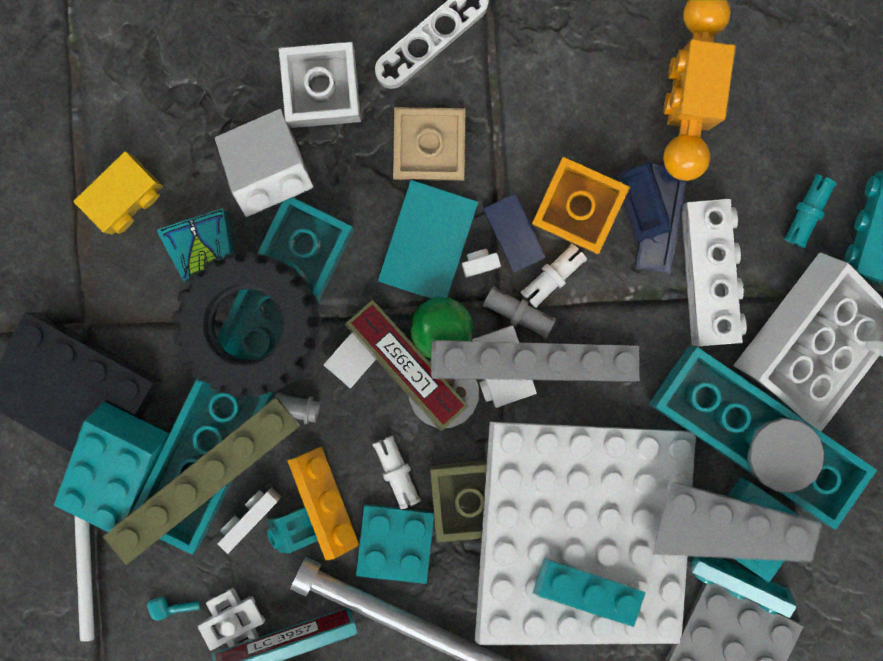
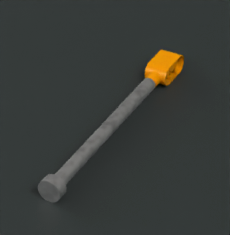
M306 556L290 588L304 596H307L309 590L460 661H511L319 571L321 563Z

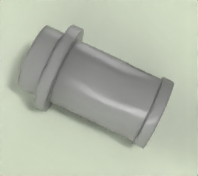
M277 393L276 397L279 398L295 419L304 420V424L307 425L309 422H316L320 402L314 401V397L310 396L308 399Z

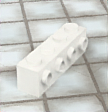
M731 199L687 202L682 206L681 219L692 346L742 343V335L746 334V319L743 313L740 314L739 299H743L744 289L741 278H737L736 264H739L741 259L740 246L738 243H734L733 228H737L738 224L737 210L735 207H731Z

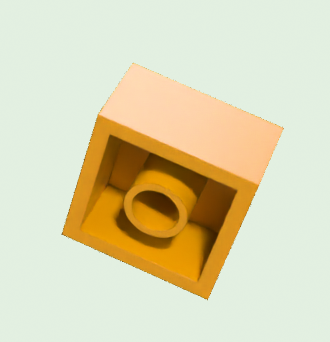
M562 157L532 224L598 255L630 187Z

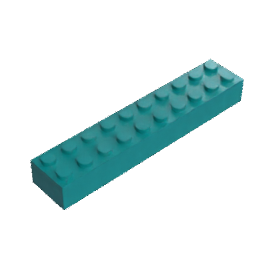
M291 197L282 201L258 253L275 258L294 268L309 283V288L313 295H316L319 303L355 229ZM254 289L239 290L218 333L217 339L222 348L236 358L243 360L262 358L269 354L281 339L283 332L281 311L276 302L267 294ZM196 379L132 513L269 404L276 391L256 397H234L227 392H216L210 389V384L207 382H199ZM232 481L160 539L193 555L201 547Z

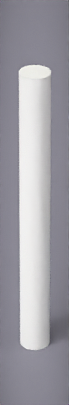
M74 516L80 641L94 640L90 524Z

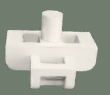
M231 588L206 602L212 617L202 621L197 627L210 651L227 643L228 647H232L259 637L255 628L263 624L265 619L255 605L253 596L240 601L234 588ZM231 605V607H229V608H227V609H225V610H223V611L221 610V609H223V608H225V607ZM236 613L238 614L243 625H241ZM214 624L220 634L219 637L217 636L216 632L212 627V625ZM246 637L249 638V639H247V640H245V641H243V642H241V643H238L240 640H242V639H244V638H246Z

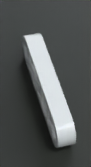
M447 0L379 58L375 66L378 82L389 89L397 88L404 84L483 17L487 11L489 0H479V9L477 10L474 7H469L463 13V18L466 19L464 23L461 21L459 14L451 7L456 5L457 10L460 11L466 5V0ZM442 16L451 17L456 25L454 31L447 35L440 34L435 28L438 18ZM415 39L424 40L429 47L427 54L420 58L413 57L408 51L411 41ZM402 51L406 61L413 66L408 69L406 63H403L397 69L398 78L394 79L392 76H389L385 79L383 77L385 74L384 65L388 63L392 67L401 61L397 53Z

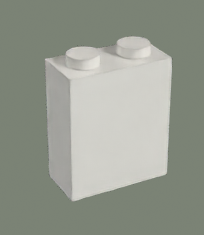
M281 109L214 137L231 191L246 217L314 188L293 133L285 122Z

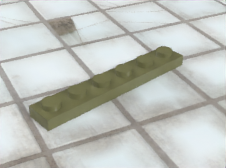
M276 397L105 534L103 538L124 564L127 565L297 429L300 424L279 398Z

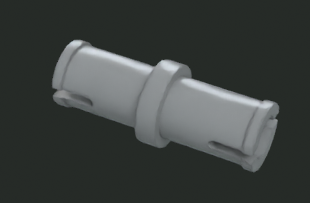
M495 286L492 287L483 304L484 307H488L510 319V324L514 326L520 324L543 336L544 339L547 338L556 321V318H552L529 306V301L523 298L520 301L497 289Z

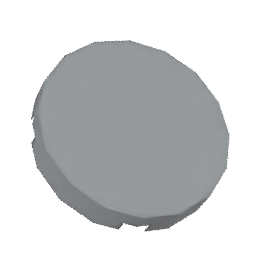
M779 418L765 423L755 432L750 449H748V461L752 473L760 483L775 491L791 493L805 489L816 480L823 467L824 450L820 438L811 427L798 420Z

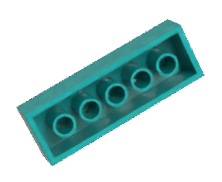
M688 346L649 402V405L754 477L756 476L752 473L748 461V449H750L752 437L760 427L769 421L779 418L798 420L811 427L820 438L824 450L823 467L816 480L805 489L791 493L776 492L834 530L839 527L877 471L698 347Z

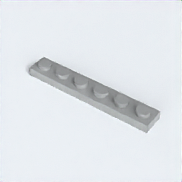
M431 342V379L640 381L639 346Z

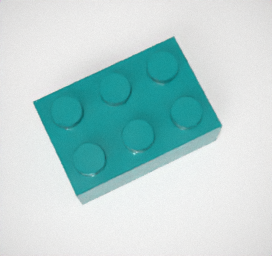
M103 401L83 423L54 506L109 532L132 513L169 433Z

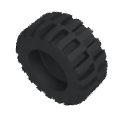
M231 253L224 255V258L219 260L213 259L204 264L205 268L202 271L194 272L189 277V286L186 290H180L176 299L180 302L178 311H173L172 322L177 323V333L173 334L175 345L180 344L183 353L179 357L183 364L191 366L194 370L192 375L199 382L205 381L210 384V389L219 393L227 392L234 397H256L276 391L291 383L309 366L313 359L314 351L318 348L321 339L319 337V330L322 327V317L319 316L317 307L319 303L316 295H313L309 288V283L294 268L275 258L259 253ZM244 289L258 290L270 296L278 305L283 317V332L279 343L269 354L255 360H243L227 353L220 345L215 332V317L222 301L230 294Z

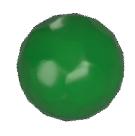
M436 297L418 307L410 324V332L413 344L422 355L431 359V342H471L474 327L470 312L462 303L452 298Z

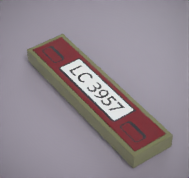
M373 300L345 324L440 431L444 430L468 407L466 402L445 379H431V364Z

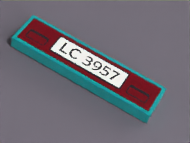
M345 607L212 653L213 661H283L358 633L349 608Z

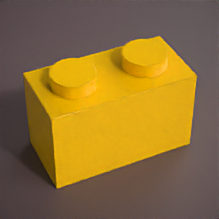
M125 151L73 202L103 233L113 235L116 232L121 234L133 223L134 219L132 216L141 207L147 209L159 198L160 195L157 192L163 185L135 156Z

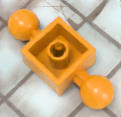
M688 0L684 7V23L688 30L693 33V38L682 50L679 49L677 58L672 57L668 78L673 79L672 93L666 94L663 113L668 115L667 125L680 126L679 136L668 143L663 155L666 170L678 180L690 181L697 179L707 170L710 163V151L707 144L700 138L701 130L709 131L724 121L726 117L736 45L714 43V37L721 33L729 23L731 11L727 0Z

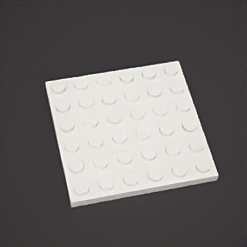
M490 422L475 641L479 645L680 644L683 626L687 556L653 554L671 482H678L689 486L693 484L696 436L687 430ZM544 558L646 592L635 626L625 625L533 594Z

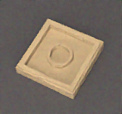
M394 107L393 179L464 181L465 108Z

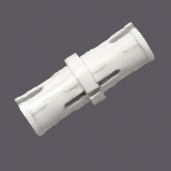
M571 243L551 265L546 264L542 267L543 272L520 292L527 300L535 291H539L529 302L534 308H537L557 287L561 289L566 284L564 280L583 262L587 261L582 252L572 261H569L579 250L574 244Z
M391 435L386 437L385 440L381 439L372 445L376 449L385 470L383 477L385 481L390 482L401 510L408 508L409 504L411 506L417 504L421 499L408 472L411 471L409 464H404L395 443V438Z

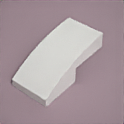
M351 333L326 361L324 366L351 389L376 359Z

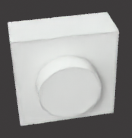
M487 249L467 254L468 261L462 263L465 278L501 267L497 253L489 255Z

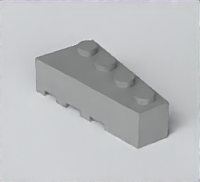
M671 482L653 554L812 562L821 522L682 483Z

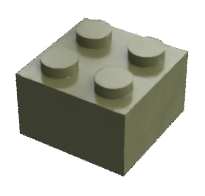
M487 460L430 465L437 542L482 538Z

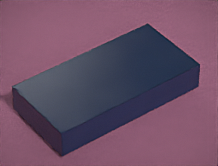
M649 162L615 175L618 182L630 187L624 199V204L637 242H642L673 230L652 165Z
M516 193L483 208L513 273L546 258Z

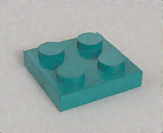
M365 504L356 576L427 584L434 511L408 508L400 510L399 507Z

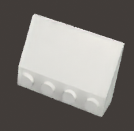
M819 253L733 366L775 401L819 431H822L879 357V354L866 348V341H883V298L849 263Z

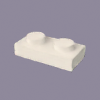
M272 487L266 494L259 490L245 504L249 509L241 520L234 516L220 530L225 536L218 545L228 554L282 496Z

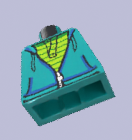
M223 208L157 229L166 250L184 282H188L189 277L194 272L202 271L205 268L204 264L213 259L219 260L224 258L226 254L235 253L230 215Z

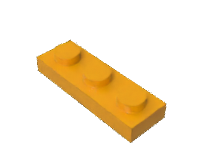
M322 446L287 460L325 560L335 559L359 546Z

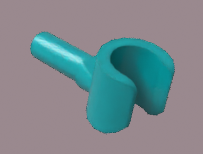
M165 596L152 599L147 604L151 618L156 621L165 619L171 614L200 610L199 601L168 606Z

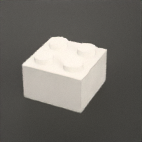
M352 42L279 48L285 122L290 128L361 122L355 50Z

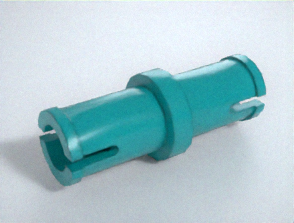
M815 174L803 202H798L795 208L798 212L787 235L784 237V240L793 245L798 244L797 246L801 248L806 247V243L817 221H822L825 215L822 211L834 187L837 185L835 181L827 177L822 179L823 176Z

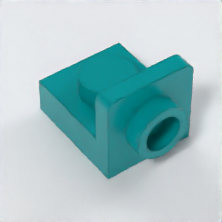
M305 507L267 520L269 529H267L269 542L279 553H291L318 541Z

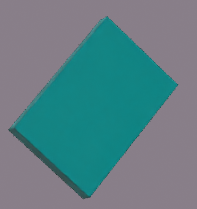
M411 180L378 282L430 299L447 297L478 202Z

